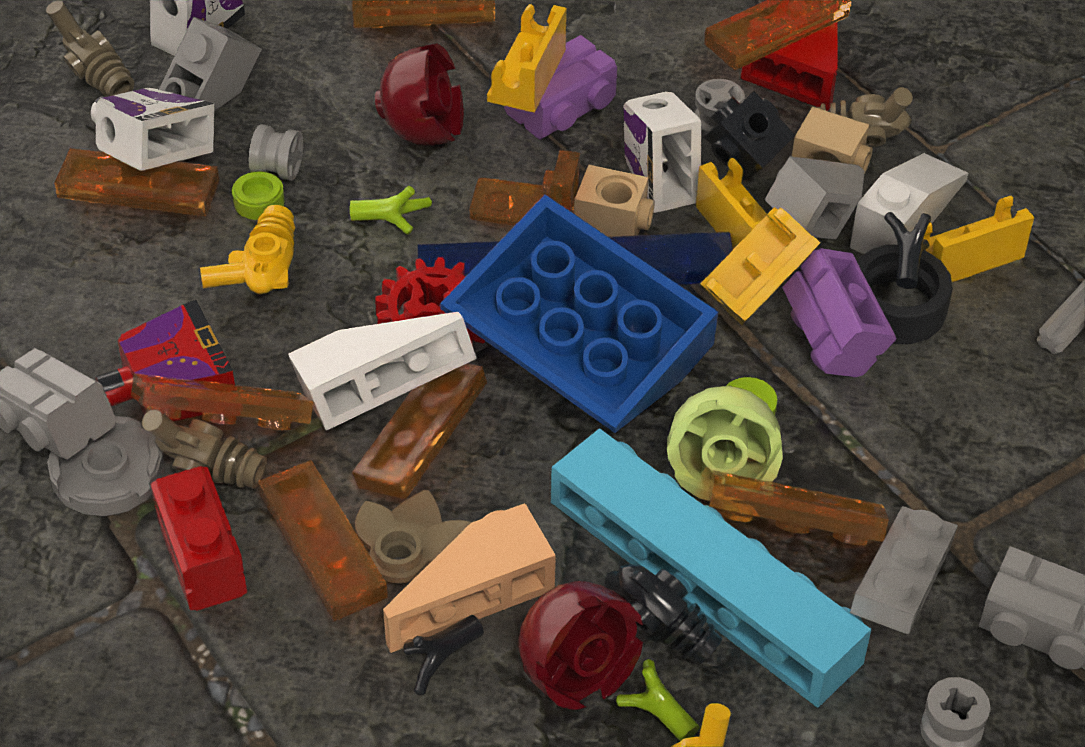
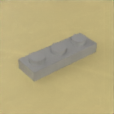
M902 506L855 593L850 613L909 635L952 546L958 525L944 521L930 511L913 510Z

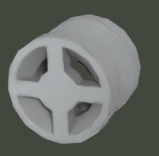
M712 79L705 81L697 88L695 94L697 109L695 114L701 120L702 137L717 124L711 116L728 99L733 96L740 102L745 98L744 91L735 82L726 79Z
M258 125L252 136L249 148L248 161L250 172L277 173L279 178L283 180L293 181L299 172L303 157L304 144L302 133L291 129L285 133L275 132L271 126Z
M948 677L938 681L929 691L925 705L926 709L920 724L921 735L929 747H978L991 709L989 698L985 691L973 681L961 677ZM952 710L961 712L966 716V719L959 718V715L953 713Z

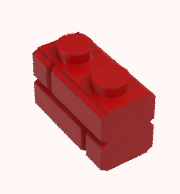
M198 466L158 478L150 485L158 523L189 610L198 611L240 598L246 594L247 587L243 573L242 556L235 537L232 536V529L208 467Z

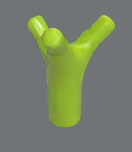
M407 186L401 193L390 198L351 200L350 217L351 221L385 220L395 224L408 235L413 231V227L402 215L431 207L432 200L429 197L409 200L415 194V190L413 187Z
M650 659L643 662L642 674L647 687L646 691L639 694H619L616 698L617 705L619 707H638L650 712L659 718L679 741L694 737L699 731L700 726L665 688L657 675L654 661Z

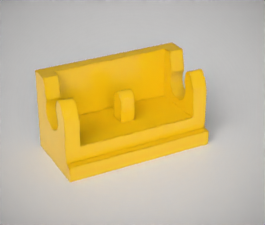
M532 4L525 8L521 16V32L516 37L505 60H499L492 71L491 87L487 93V102L535 113L566 50L567 8L553 5L547 20L549 26H541L535 22L533 18L535 9Z
M735 158L729 160L727 165L729 168L728 173L721 180L718 179L717 168L712 162L699 166L696 208L732 251L767 215L741 184L743 169Z
M1010 195L998 200L994 216L930 237L932 233V223L930 222L924 235V239L929 242V247L926 251L942 261L951 274L952 282L1024 258L1034 216L1025 208L1017 211L1015 217L1012 218L1011 207L1013 206V197Z
M774 207L700 283V286L735 320L743 325L811 255L820 242L784 209L780 207L777 210Z

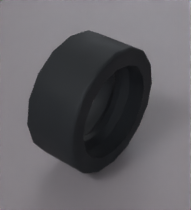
M888 244L871 249L857 259V263L870 288L884 282H896L899 262L898 245ZM926 250L921 253L916 288L923 292L929 301L916 306H896L876 297L897 338L893 344H913L927 340L942 328L946 319L953 291L951 274L941 260Z

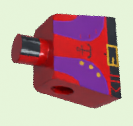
M197 300L187 302L121 334L117 341L123 367L95 376V380L102 384L111 406L136 398L144 415L150 410H158L172 421L238 407L233 369Z

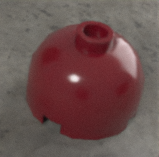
M434 43L400 53L388 63L381 78L380 90H377L375 93L377 112L382 119H386L391 129L405 141L417 145H437L455 141L451 133L453 135L461 134L464 118L463 95L460 84L451 86L447 71L454 70L455 66L444 47Z
M587 581L560 584L537 600L529 609L521 625L518 646L524 671L531 681L559 707L573 710L586 708L580 700L598 689L601 690L604 700L615 693L631 675L641 655L643 642L636 637V622L643 625L641 615L624 598L602 585Z

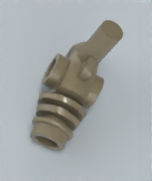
M57 0L49 4L46 12L63 36V46L68 51L63 56V59L80 80L85 78L91 87L99 90L104 96H113L132 91L134 80L131 78L130 71L124 66L122 59L103 34L97 30L90 35L81 29L63 1Z
M900 87L893 92L886 102L885 98L880 95L866 94L857 97L855 102L851 104L849 111H846V100H840V111L836 112V103H830V112L869 124L866 146L878 147L886 142L887 137L898 135L910 126L912 119L905 109L912 102L913 96L907 88ZM822 103L820 107H815L826 111V106L824 103Z
M158 410L148 411L142 419L143 428L155 437V442L160 451L174 458L171 467L178 472L198 466L208 467L215 483L222 484L225 482V484L231 485L236 483L239 488L247 486L253 489L258 487L267 467L266 456L258 454L255 448L248 450L247 445L242 442L239 443V440L233 436L228 437L223 443L221 439L224 432L209 423L192 419L189 428L177 425Z

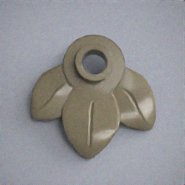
M422 490L403 501L392 511L375 502L365 501L357 513L355 530L358 539L370 549L369 558L373 572L384 581L406 583L412 581L471 522L464 520L442 522L440 511L433 495L429 490ZM404 557V559H394V558Z

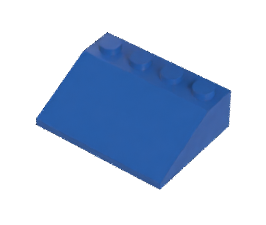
M544 195L440 303V308L445 313L459 312L464 319L466 328L614 433L687 376L714 345L718 318L717 310L547 195Z

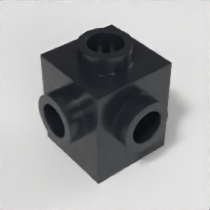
M753 91L740 102L733 96L728 99L711 116L717 124L704 138L712 145V152L724 165L727 166L729 160L735 158L743 169L742 178L747 180L763 169L796 135L780 119L777 108L770 101L760 98Z

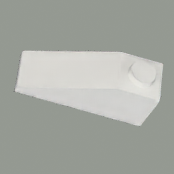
M923 153L882 173L857 204L850 248L865 254L871 249L884 245H898L893 229L884 219L885 214L888 212H893L909 232L914 229L922 213L930 215V222L933 223L967 181L968 172Z
M459 312L342 329L288 354L303 392L326 431L477 359L464 319Z

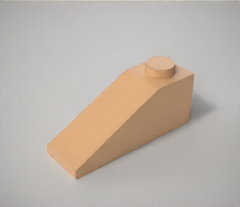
M525 503L507 510L493 511L482 519L470 523L383 609L386 645L390 653L403 649L404 644L413 642L416 636L430 637L470 615H474L478 619L484 618L539 597L555 587L556 555Z

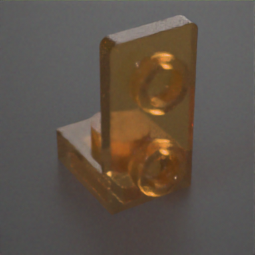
M559 150L555 170L545 171L543 185L484 177L479 178L469 209L470 219L515 226L544 195H547L574 214L575 197L579 190L580 153Z

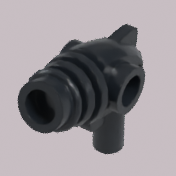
M625 564L619 567V570H614L607 574L605 587L626 598L641 615L643 625L636 622L637 626L649 634H653L656 629H668L660 642L668 645L674 641L671 648L676 651L686 646L682 653L683 658H690L699 665L721 643L722 638L714 631L715 626L713 624L702 628L707 618L703 613L696 617L701 609L697 603L686 609L687 603L683 599L688 594L687 589L676 577L666 570L660 569L654 575L643 566Z

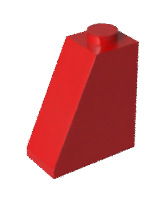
M777 0L744 42L741 79L815 107H820L824 103L826 111H829L830 103H833L838 69V0Z

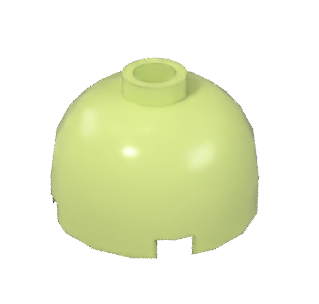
M732 386L711 387L688 398L676 412L667 439L668 461L670 460V464L675 470V478L680 486L700 499L721 504L733 502V498L730 495H744L751 492V497L762 493L777 477L783 460L780 426L768 404L750 391Z

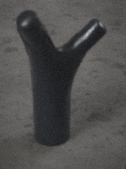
M888 212L885 214L884 219L893 229L899 249L896 284L903 289H913L918 284L921 253L929 247V242L924 239V235L931 221V216L922 213L914 229L909 232L893 212Z
M470 615L430 637L416 636L413 642L404 644L403 650L406 655L426 653L414 688V692L417 695H425L430 678L448 656L483 636V626L476 616Z

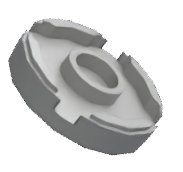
M115 416L117 420H115L114 428L96 440L88 439V446L68 460L50 452L47 464L52 488L65 506L82 514L109 516L127 512L148 500L152 495L150 484L163 476L165 465L162 452L155 442V437L141 427V422L130 417Z

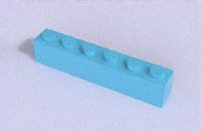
M599 428L552 466L551 503L630 564L643 566L654 575L660 569H664L676 577L688 591V594L683 599L687 603V608L697 603L701 608L697 616L703 613L707 618L706 622L708 624H713L718 632L817 708L864 664L871 628L865 625L859 616L851 614V609L839 606L819 591L807 576L799 572H793L770 555L767 548L758 540L747 538L732 527L716 509L703 505L680 488L679 484L671 476L659 473L644 462L628 444L621 441L617 442Z

